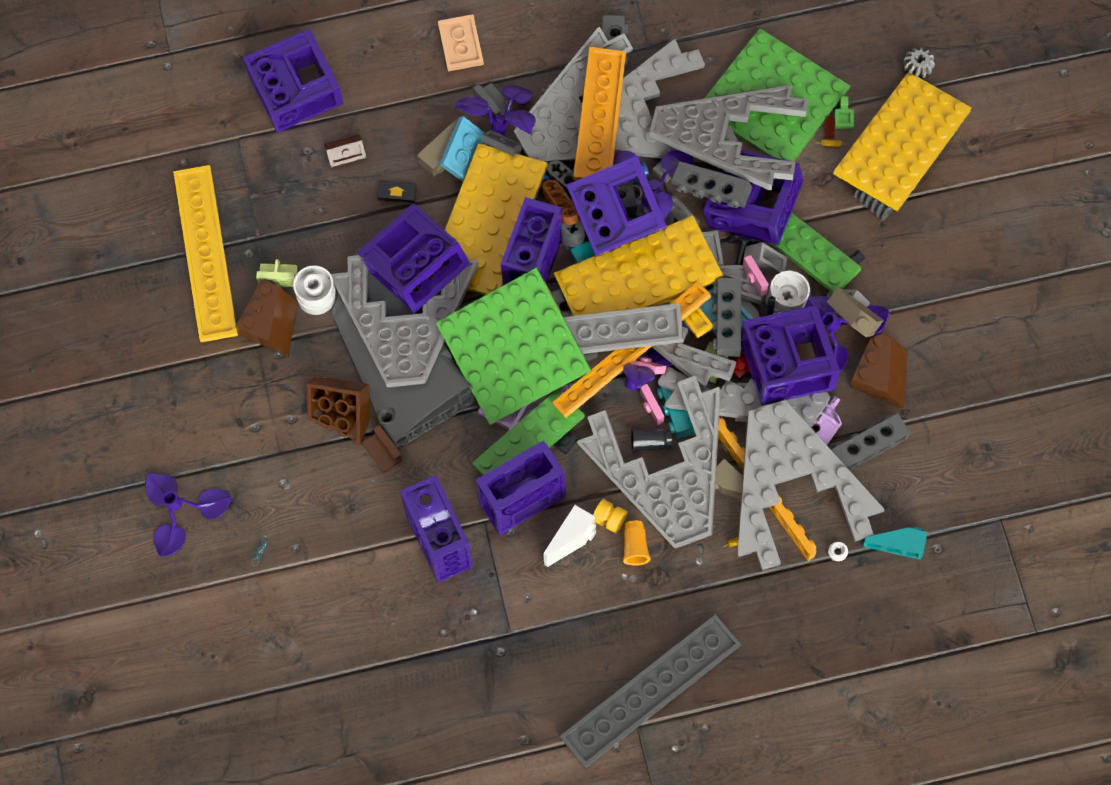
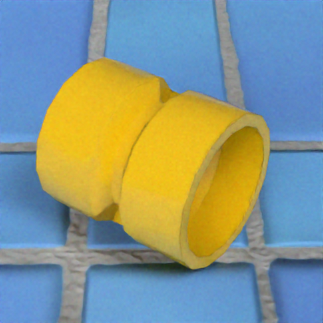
M602 499L593 516H595V523L601 526L605 524L606 529L617 533L623 525L628 511L619 506L614 508L613 503Z

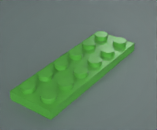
M791 213L780 244L770 243L832 293L838 286L843 289L861 271V266L793 213Z
M558 388L472 462V465L483 476L542 441H545L550 448L579 423L585 415L577 408L565 418L552 404L554 400L563 394Z

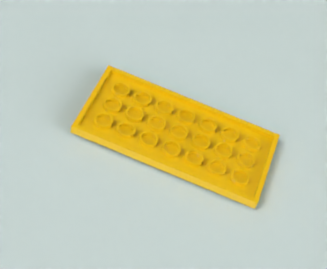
M907 73L836 167L833 174L898 212L968 116L972 107L923 79L917 78L914 74L910 75Z
M478 143L445 229L449 235L459 242L468 260L477 259L478 267L468 287V291L487 295L503 286L501 262L524 198L536 200L548 168L547 162L519 154L511 156L497 148ZM434 274L430 275L428 279H431Z
M693 215L668 225L663 230L641 239L633 240L612 251L602 253L597 257L593 256L554 273L573 316L658 306L678 298L696 282L704 287L718 281V278H723V274Z

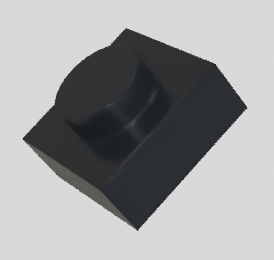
M567 432L552 446L567 455L578 441V438Z

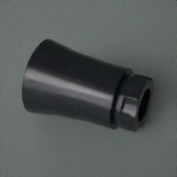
M632 426V453L671 449V430Z

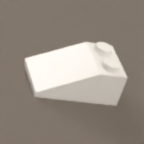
M574 505L545 550L544 565L547 567L585 545L588 540L591 541L596 534L595 516Z

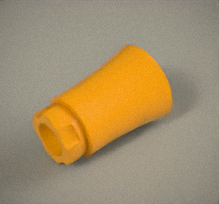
M638 520L626 522L623 562L633 566L648 563L651 558L647 547L643 522Z

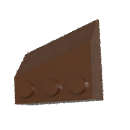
M261 279L235 326L238 335L289 357L298 301L279 286Z
M881 332L871 336L853 375L850 387L904 409L908 351L891 336Z
M317 375L307 383L308 419L327 429L331 428L339 432V435L344 438L349 437L355 440L354 443L361 445L370 420L369 384Z

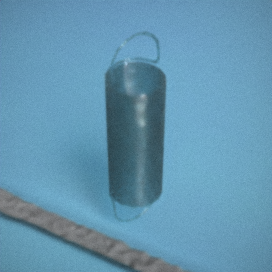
M261 540L253 556V560L258 563L268 545L267 542Z

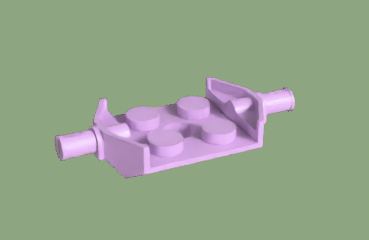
M833 396L814 423L820 429L816 434L826 445H828L842 425L838 414L835 412V407L840 402V399H836V396Z

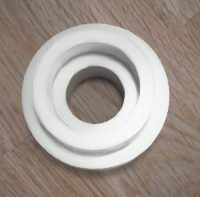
M834 542L830 545L828 554L831 559L842 561L848 555V548L842 542ZM839 549L842 553L837 555L834 551Z

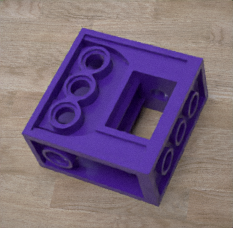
M310 29L243 57L248 77L276 133L343 104L340 86ZM315 63L321 77L303 85L297 71Z
M741 150L742 156L785 160L755 152ZM796 162L793 180L774 178L772 190L769 191L780 193L774 209L760 206L765 191L768 189L750 182L752 190L745 208H733L727 205V203H715L708 198L703 211L709 228L779 245L804 182L800 164ZM723 169L719 170V173L743 179L732 173L724 172ZM732 189L726 190L724 194H729Z
M638 156L567 185L596 257L602 253L604 254L619 248L628 242L641 239L667 228ZM638 179L651 212L630 221L616 187ZM588 193L595 194V199L592 202L585 200ZM601 210L603 212L602 218L594 219L592 216L593 212ZM602 228H609V236H600Z
M527 197L524 198L501 262L503 286L535 268H538L547 285L562 242L561 207Z
M414 203L357 252L369 273L413 313L418 311L470 265L459 242ZM443 262H449L447 267L441 268ZM434 274L431 279H427L430 275ZM415 287H421V289L418 292H412Z
M817 305L744 320L742 322L741 347L761 406L835 390L840 369ZM811 343L816 358L801 361L796 345Z
M545 441L538 443L476 479L479 505L499 536L566 498L565 472Z
M437 475L401 490L400 494L406 517L437 583L472 568L473 562L469 542ZM423 495H429L431 502L426 505L422 504L420 498Z

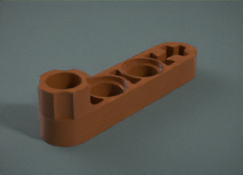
M556 180L545 181L542 185L545 203L561 207L563 224H576L579 221L577 209L559 182Z

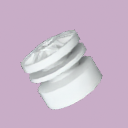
M780 272L771 281L766 295V305L768 297L774 296L776 298L774 314L804 308L810 293L809 283L798 272Z

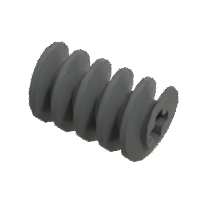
M857 189L854 197L856 199L859 198L860 203H865V207L870 208L872 213L876 212L877 217L882 216V221L893 210L860 189Z
M580 220L573 225H565L563 223L561 225L562 247L569 253H571L572 248L585 243V228Z

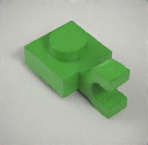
M841 96L840 109H835V129H853L854 109H848V96Z

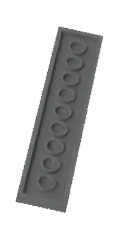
M715 614L560 735V739L586 769L738 649L741 644Z

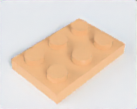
M473 14L438 21L448 72L484 65Z

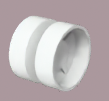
M308 266L297 273L293 287L301 309L313 315L329 311L336 301V290L331 274L320 266Z

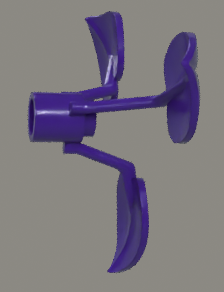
M507 85L502 89V95L510 99L504 115L499 114L493 118L491 108L487 106L488 102L477 96L464 97L455 105V109H461L472 115L482 116L488 112L489 124H492L491 130L504 136L508 123L531 134L536 122L535 116L527 111L517 110L516 112H509L513 101L524 104L529 102L532 97L530 90L517 85Z
M630 151L614 153L613 165L637 155ZM682 151L666 153L661 161L662 168L666 170L661 180L649 181L664 219L673 207L671 196L662 192V185L666 175L669 173V176L673 178L679 161L693 165V156ZM643 196L641 206L645 214H647L651 210L645 196Z
M809 296L806 307L817 305L824 327L828 329V333L834 341L835 346L831 345L839 369L842 371L848 362L849 353L845 347H838L839 344L833 332L840 328L842 322H847L842 317L838 318L834 315L836 311L827 303L830 297ZM870 305L867 308L884 320L874 335H876L885 327L889 317V310L882 306Z
M655 349L647 353V357L652 359L651 362L666 367L673 366L670 361ZM626 364L623 367L624 374H626L625 387L629 390H638L642 385L655 378V372L649 367L635 364Z
M148 473L146 478L148 499L154 505L161 506L165 504L172 520V526L162 525L155 531L153 541L158 555L161 557L172 555L185 543V531L182 528H176L173 511L180 509L182 503L201 508V514L207 519H217L227 510L232 500L231 495L223 490L209 489L200 494V504H195L185 500L183 497L180 498L176 494L177 482L172 476Z

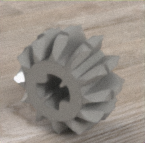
M922 47L919 51L913 48L912 52L908 51L906 53V57L903 60L904 70L909 71L908 74L910 75L914 74L917 78L920 75L924 79L926 74L930 75L935 65L934 57L929 55V50L924 52Z

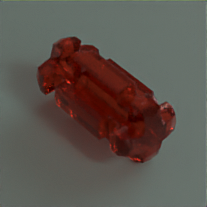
M834 116L825 117L826 138L835 137Z

